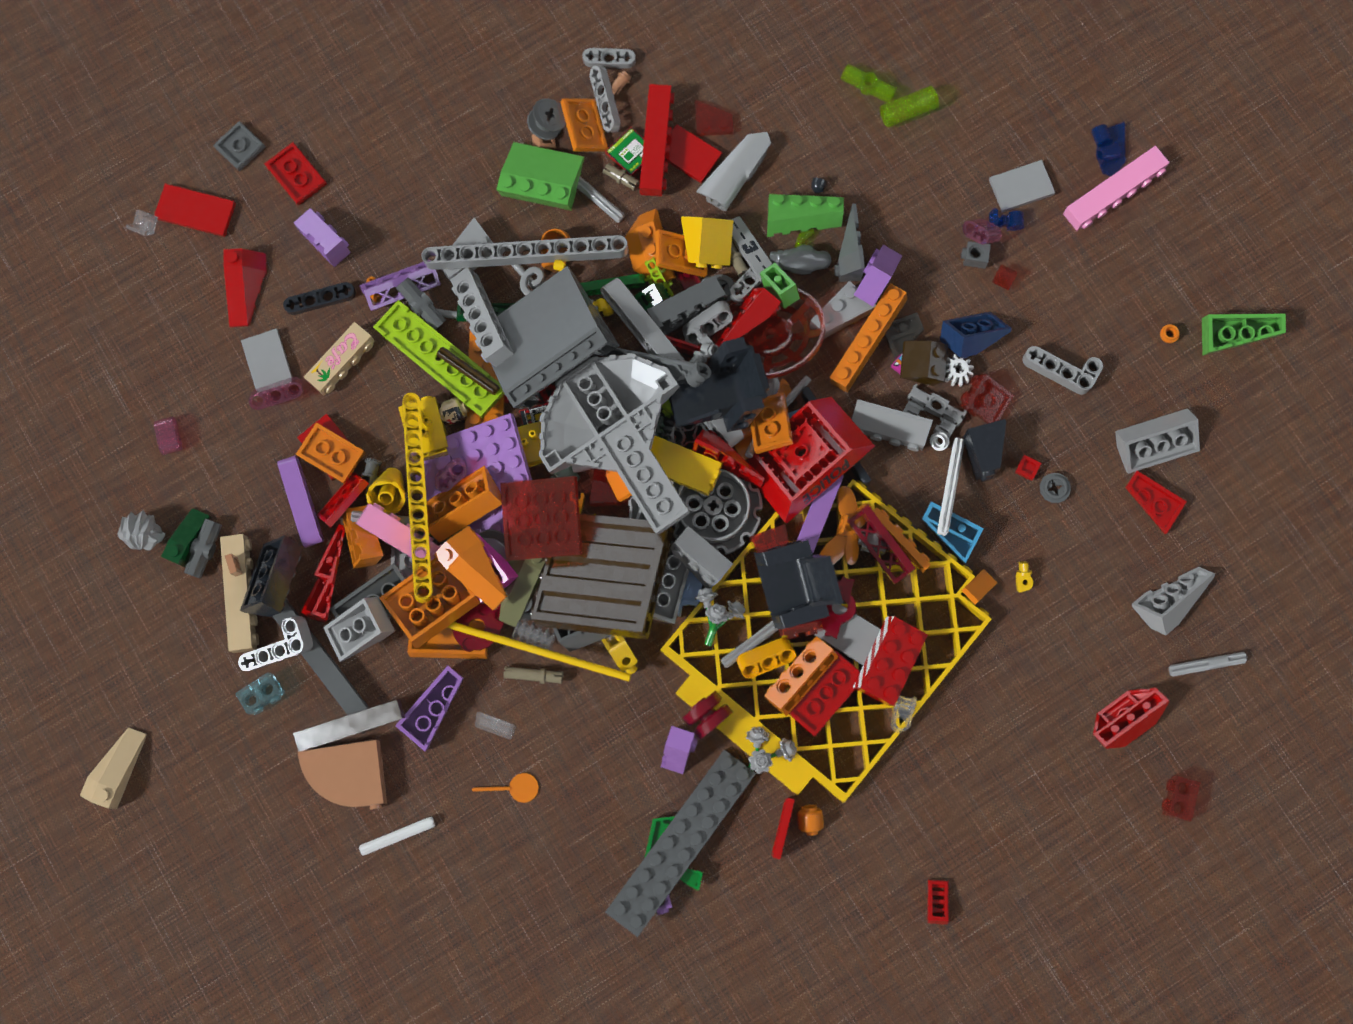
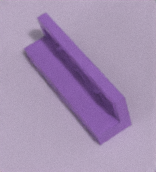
M421 262L364 283L360 287L372 311L404 299L400 292L394 297L388 295L390 288L397 287L408 277L418 282L416 286L421 292L441 285L436 270L427 268L425 263ZM433 274L434 282L428 284L422 282L425 275ZM376 293L382 295L380 302L372 304L371 295Z

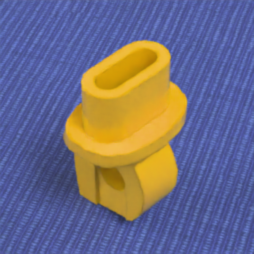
M1026 561L1019 562V570L1016 571V588L1018 592L1030 590L1033 586V579L1030 576L1032 570H1029V563Z

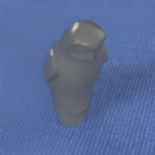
M801 245L792 249L778 250V252L771 251L769 257L772 264L776 263L781 269L798 275H809L813 271L827 269L832 261L828 252L816 251L811 245Z

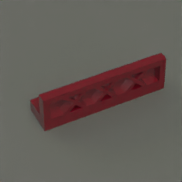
M869 505L862 508L858 514L847 521L894 585L916 569ZM863 516L867 522L866 529L858 528L854 521ZM868 533L878 536V545L870 544L867 541ZM880 549L889 551L891 554L890 561L882 560L879 557ZM891 566H900L904 573L895 578L891 573Z

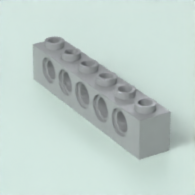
M465 268L450 279L453 285L452 290L459 298L457 302L465 312L463 313L465 319L471 325L469 329L476 337L475 343L482 350V358L486 363L490 362L497 367L514 353L479 276L470 268Z

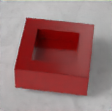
M1023 455L1015 473L1033 481L1041 463Z

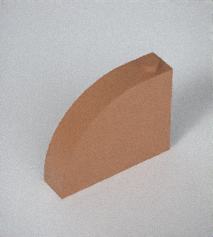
M379 740L298 752L299 763L306 780L325 799L348 807L370 806V810L380 809L382 804H387Z

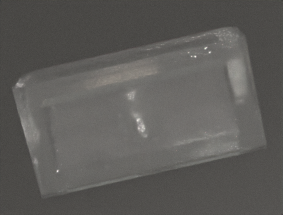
M481 712L476 714L475 726L477 728L509 740L512 739L516 725Z

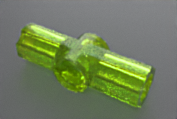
M850 64L846 65L841 75V80L859 88L864 95H873L888 104L893 99L897 88L878 79L876 74L864 72ZM865 82H871L873 85H866Z

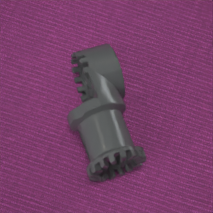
M366 458L364 461L366 466L361 477L368 480L369 483L364 496H366L369 486L378 478L377 473L382 462L377 459L374 461V459Z

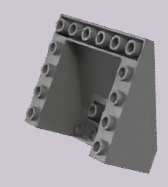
M566 266L497 316L514 354L497 367L494 365L492 367L503 392L513 408L529 410L543 400L539 393L541 390L591 355L597 354L605 357L620 345L570 267Z

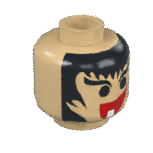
M458 398L444 401L441 408H439L441 419L450 425L464 421L467 417V412H469V407Z

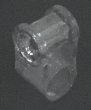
M899 695L895 706H893L891 728L894 732L903 733L910 727L916 706V697L908 698ZM896 719H903L906 723L905 728H899L896 725Z

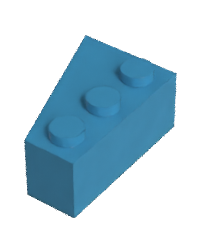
M930 502L921 520L963 563H966L984 528L952 512L949 532L946 536L939 535L937 529L941 506Z

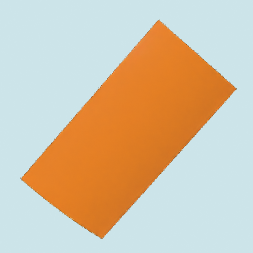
M475 619L469 624L473 628L485 629V623L480 619ZM445 628L417 649L409 640L407 653L410 657L487 659L488 648L480 651H464L462 646L456 641L452 629Z

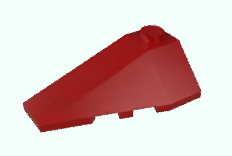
M243 248L223 249L229 327H247L250 325L256 306L255 302L258 294H260L263 278H265L267 273L266 253Z
M753 288L739 307L742 311L733 317L731 328L728 327L722 333L715 345L720 347L724 341L740 338L770 316H774L779 310L778 306L781 301L765 288Z

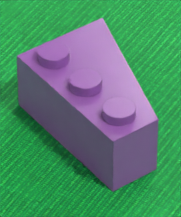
M309 209L294 224L327 261L335 267L350 254L347 248L349 244L343 237H339L336 234L337 231L330 224L327 225L324 222L325 219L318 211L315 213Z
M882 245L880 250L876 248L863 271L865 276L854 296L874 306L891 279L902 255L885 245Z
M671 726L663 753L665 755L662 758L661 767L683 774L690 751H695L698 742L695 739V733Z

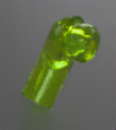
M811 228L798 234L794 248L805 245V241L814 234V230Z

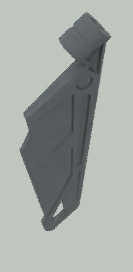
M616 348L606 355L610 357V355L621 356L633 353L638 357L668 368L675 380L684 374L687 383L692 387H699L711 375L709 366L698 361L694 363L622 348Z

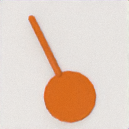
M521 773L513 777L510 786L474 787L472 791L510 790L513 799L526 803L536 797L539 786L534 776Z

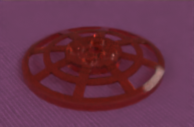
M797 288L800 299L805 301V303L798 310L790 306L785 309L780 304L778 306V311L788 312L793 315L790 319L785 320L778 317L777 312L774 316H770L750 330L748 335L741 336L744 337L745 343L753 346L755 354L759 353L760 356L765 357L763 367L767 379L788 375L807 364L818 352L824 340L826 322L819 303L810 294ZM732 301L728 304L732 313L735 310L738 313L742 311L739 308L742 303ZM810 307L815 310L820 322V328L811 331L808 321L804 316ZM800 320L804 332L793 334L792 326ZM722 329L713 334L714 344L721 337ZM768 335H775L771 339L766 338ZM820 336L815 347L805 358L799 356L806 348L809 338ZM803 340L796 352L789 349L793 341ZM783 353L788 357L781 362L772 364L774 356ZM791 361L797 363L787 369L770 373L772 368L781 367Z

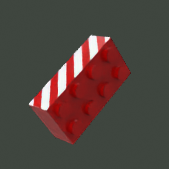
M895 616L886 617L853 688L885 705L895 706L928 634Z

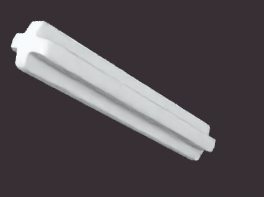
M428 817L359 846V850L362 855H366L435 827L434 819Z

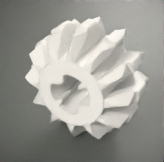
M956 354L953 355L952 359L948 357L946 361L945 376L947 377L945 382L951 380V386H954L957 382L959 387L963 385V382L969 383V378H972L974 375L971 372L974 366L968 365L971 361L970 359L966 361L963 360L964 358L958 359Z

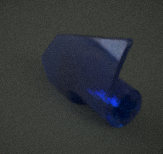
M1125 122L1109 128L1107 124H1102L1091 130L1097 146L1096 157L1101 171L1110 177L1117 173L1125 163Z

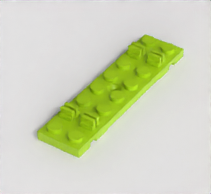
M399 300L374 325L373 328L482 419L505 394L496 379L491 377L490 374ZM441 347L446 348L496 383L500 390L496 395H492L443 359L437 361L438 350Z

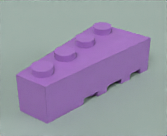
M448 665L404 715L405 718L401 719L395 726L421 749L427 751L464 678Z

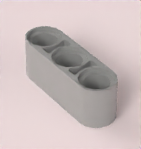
M718 301L687 322L682 328L685 342L695 345L700 344L697 340V335L693 331L696 326H700L702 331L710 337L728 325L733 319L728 303L726 301Z

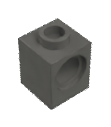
M968 241L966 248L963 247L961 252V259H964L963 265L985 269L989 261L991 245ZM971 252H976L979 257H973Z

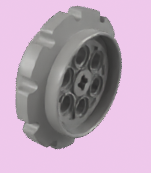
M720 469L722 472L713 491L707 496L671 481L690 511V514L672 525L675 527L673 532L675 539L689 526L717 551L723 550L727 555L744 546V537L752 538L756 533L761 521L756 512L762 511V497L758 488L753 489L751 487L752 483L737 477L727 470ZM728 489L730 495L724 497L720 494V491ZM691 501H698L699 507L696 509L689 507ZM712 504H716L714 511H711L710 508ZM734 506L738 511L735 514H729L727 508ZM704 518L707 523L704 526H698L696 520ZM723 521L726 526L723 529H717L715 523Z

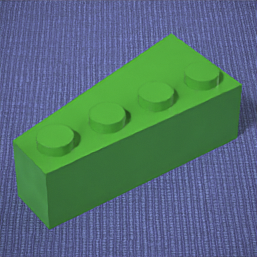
M769 194L767 237L774 236L775 233L786 235L790 234V231L796 230L807 232L811 228L821 230L842 227L844 197Z

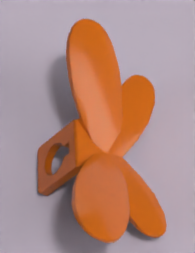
M842 486L837 492V503L841 519L836 536L824 546L819 555L831 556L833 565L845 555L846 562L849 565H853L858 558L859 544L857 534L847 521L869 504H862L858 508L853 491L847 486ZM861 516L854 523L858 528H861L866 523V520Z

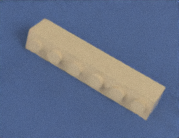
M244 534L220 537L228 651L232 653L254 651L257 649V645H259V636L255 630V626L258 624L257 616L240 611L252 577L253 560L250 558L249 550H252V543ZM233 554L238 557L242 575L235 577L230 574L225 555Z

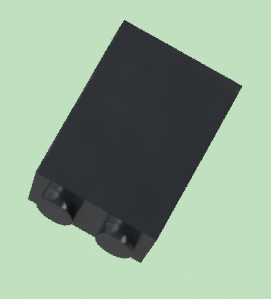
M1005 419L969 428L962 437L965 441L964 445L975 481L980 479L982 482L993 479L992 476L996 475L997 471L1001 468L1006 429Z

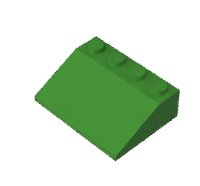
M513 142L501 170L496 190L501 196L571 211L584 157Z

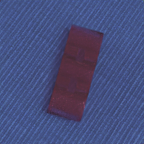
M291 377L257 388L251 392L249 405L255 410H261L298 398L302 394L303 382L297 377ZM295 384L299 387V390L293 391L289 386ZM278 390L281 396L275 397L271 392ZM260 396L263 401L258 403L254 401L253 397Z

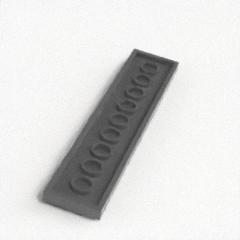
M723 750L605 913L638 938L756 773Z

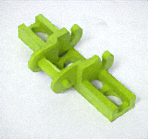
M655 257L646 260L645 265L651 275H647L644 280L648 281L651 286L654 284L652 279L655 283H657V279H663L664 287L667 288L668 294L673 297L674 295L670 289L673 283L670 281L667 284L662 274L666 269L662 268L661 270L660 267L656 266ZM650 262L655 264L654 268H651Z

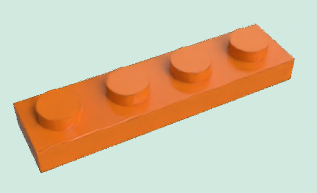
M877 507L873 511L903 552L924 573L931 566L928 556L923 552L920 553L916 549L917 545L910 538L907 539L902 534L903 530L901 527L889 520L890 516L883 509L880 511Z

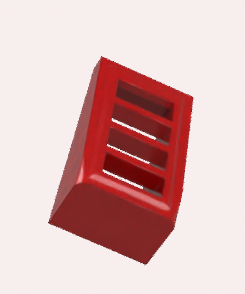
M928 880L927 923L948 924V881ZM932 888H944V892L932 891ZM932 896H942L944 900L932 899ZM932 905H943V908H932ZM932 913H941L943 917L933 916Z

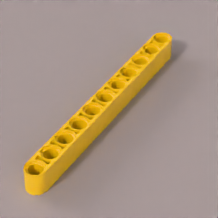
M407 393L403 397L402 408L413 586L415 599L420 603H426L432 597V578L421 408L418 395ZM408 401H414L416 405L414 407H409L406 405V403ZM410 419H415L418 423L416 425H409L407 422ZM414 437L419 441L416 444H411L408 440ZM412 456H417L420 461L413 463L409 459ZM419 475L421 480L417 482L412 481L411 476ZM416 493L421 494L422 499L416 501L412 498V495ZM420 512L424 517L417 520L413 517V514ZM417 531H422L425 536L418 539L414 534ZM418 550H423L426 556L418 558L415 553ZM424 569L428 574L425 577H419L416 573L418 570ZM422 588L427 589L429 594L421 597L417 593L418 590Z

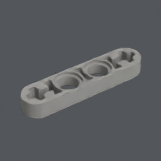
M595 65L590 70V79L603 128L608 132H617L621 123L608 73L605 67Z

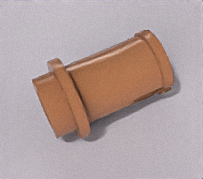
M625 71L618 73V77L611 85L612 92L615 95L619 94L626 83H630L631 77Z

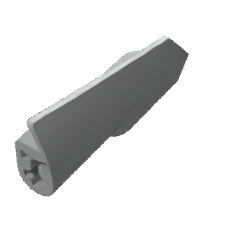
M768 133L748 134L701 185L697 193L706 196L707 202L726 211L746 180L749 181L763 161L766 150L771 144Z

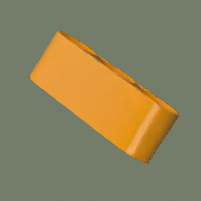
M779 638L740 654L737 658V664L745 678H753L792 662L796 657V652L787 638Z

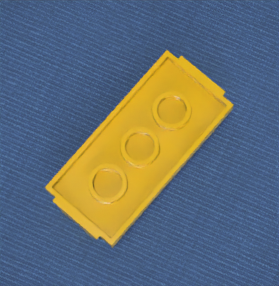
M654 437L651 451L669 480L708 496L710 491H713L722 472L720 470L722 463L660 437Z

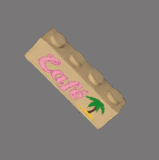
M354 322L309 370L304 378L325 396L333 391L335 384L339 380L345 378L348 370L352 365L355 366L360 361L364 352H368L373 347L374 339Z

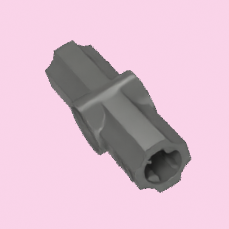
M409 277L396 287L400 294L408 301L410 308L419 317L421 316L434 330L446 321L433 306L432 300L424 292H421Z
M205 519L198 538H195L191 544V556L184 573L201 579L208 560L215 553V542L221 530V524Z

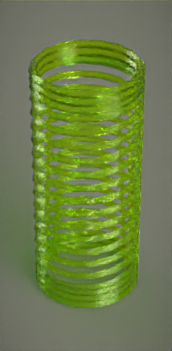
M930 85L918 90V92L915 91V93L903 96V98L900 97V99L891 101V103L888 102V104L881 105L880 114L885 126L890 128L893 125L899 124V122H905V120L914 118V116L917 117V115L920 116V114L929 112V110L937 109L939 107V98L935 89Z

